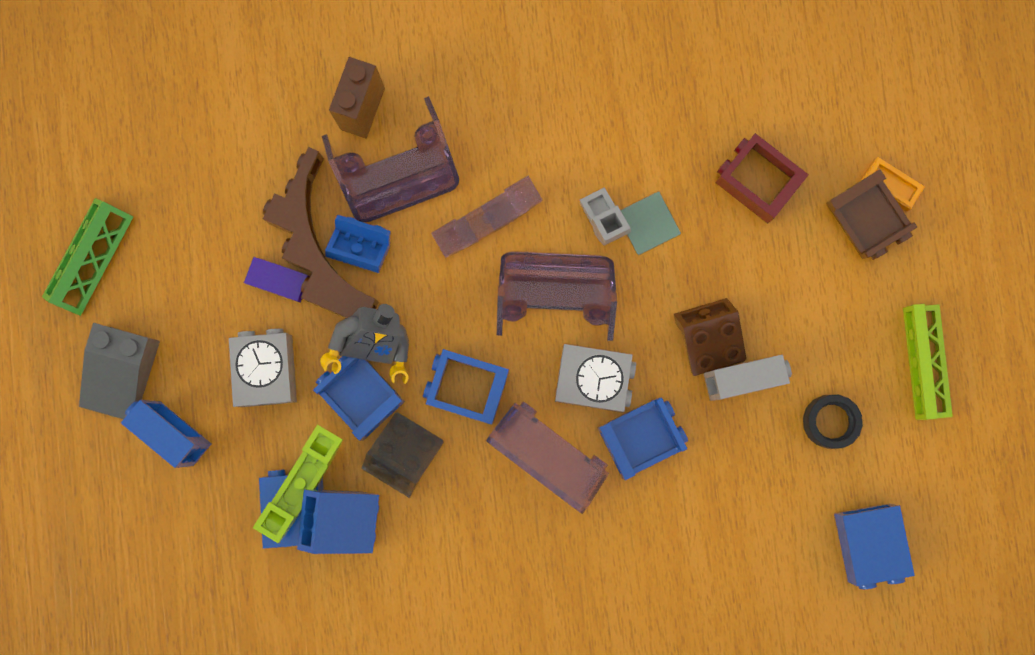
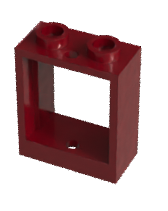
M755 133L750 140L744 137L734 150L738 155L732 162L727 159L717 171L721 176L715 183L768 224L777 216L809 174ZM751 149H754L790 177L769 205L731 176L732 172Z

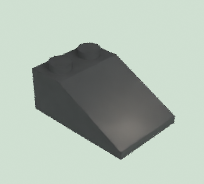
M93 323L84 350L79 407L124 419L127 408L135 401L142 400L160 341Z

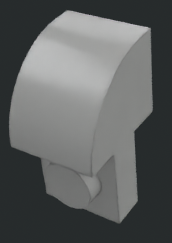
M605 187L580 199V205L593 226V232L602 245L605 246L631 232L625 217L618 205H614Z

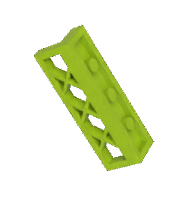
M916 304L904 307L903 314L915 419L927 420L953 417L940 304ZM931 311L933 323L928 328L926 312ZM929 339L935 344L936 351L932 356L930 353ZM932 367L939 373V380L935 385ZM936 396L942 400L943 412H937Z

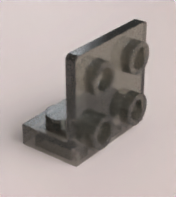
M395 413L367 452L361 469L410 498L444 441L400 413Z

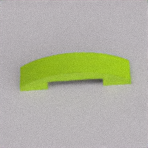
M317 424L302 448V454L272 502H269L253 529L276 543H280L301 513L304 489L315 490L343 439Z

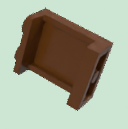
M881 169L826 203L862 259L871 257L872 260L879 258L888 252L886 249L888 245L896 242L897 245L905 242L913 236L911 231L917 228L915 222L911 223L884 183L886 177Z

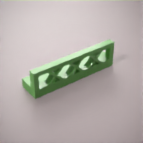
M95 198L42 297L51 304L81 316L133 216ZM111 211L122 217L123 220L118 229L108 231L105 221ZM105 238L108 245L106 252L94 256L92 250L94 241ZM92 263L95 271L92 278L81 281L78 274L80 267ZM79 288L82 297L76 307L63 302L68 291Z

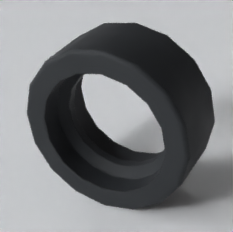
M839 394L823 395L814 399L806 407L803 416V427L808 438L816 445L827 449L845 448L853 444L860 436L863 427L862 414L858 406L845 396ZM836 405L845 410L848 415L849 426L843 436L830 439L819 432L816 426V417L823 407Z

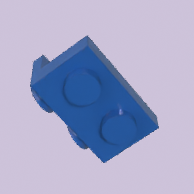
M337 215L335 230L325 249V257L379 273L390 248L391 232L378 225H370L352 217Z

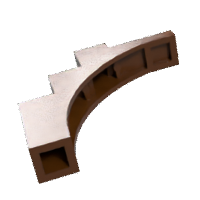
M308 147L306 153H302L297 161L296 167L298 170L294 179L291 178L286 185L285 198L274 193L272 200L269 199L263 208V220L276 228L293 234L283 244L282 259L312 273L311 277L305 278L301 286L302 299L344 318L352 316L360 307L376 309L379 302L375 298L358 291L342 279L330 265L319 245L312 221L311 193L313 181L324 158L319 151Z

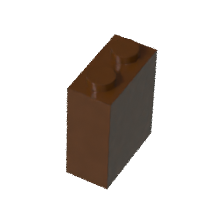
M348 57L329 108L340 130L367 139L385 90L376 65Z

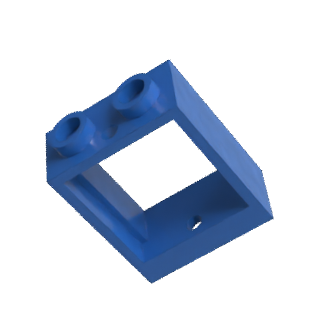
M445 349L442 350L441 355L436 354L432 365V370L436 371L433 382H427L423 397L427 398L426 404L493 425L509 369ZM449 359L495 373L483 414L436 400Z
M135 401L125 411L126 417L121 422L123 426L174 468L194 466L211 445L207 439L161 401Z

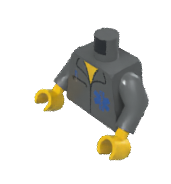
M381 304L378 309L360 307L352 316L336 324L328 346L330 352L325 353L320 360L324 371L327 370V366L331 362H333L332 371L334 374L341 370V363L337 358L339 353L340 356L392 364L393 361H396V364L389 371L392 382H395L394 378L398 373H403L402 380L404 384L408 382L409 378L404 362H407L409 338L405 327L400 324L399 315L395 313L392 306Z

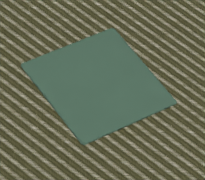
M656 192L620 210L631 228V232L627 235L638 255L681 234L660 192Z

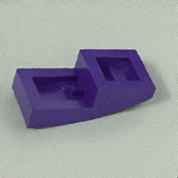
M253 257L244 283L278 296L301 302L303 294L301 286L305 278L310 276Z

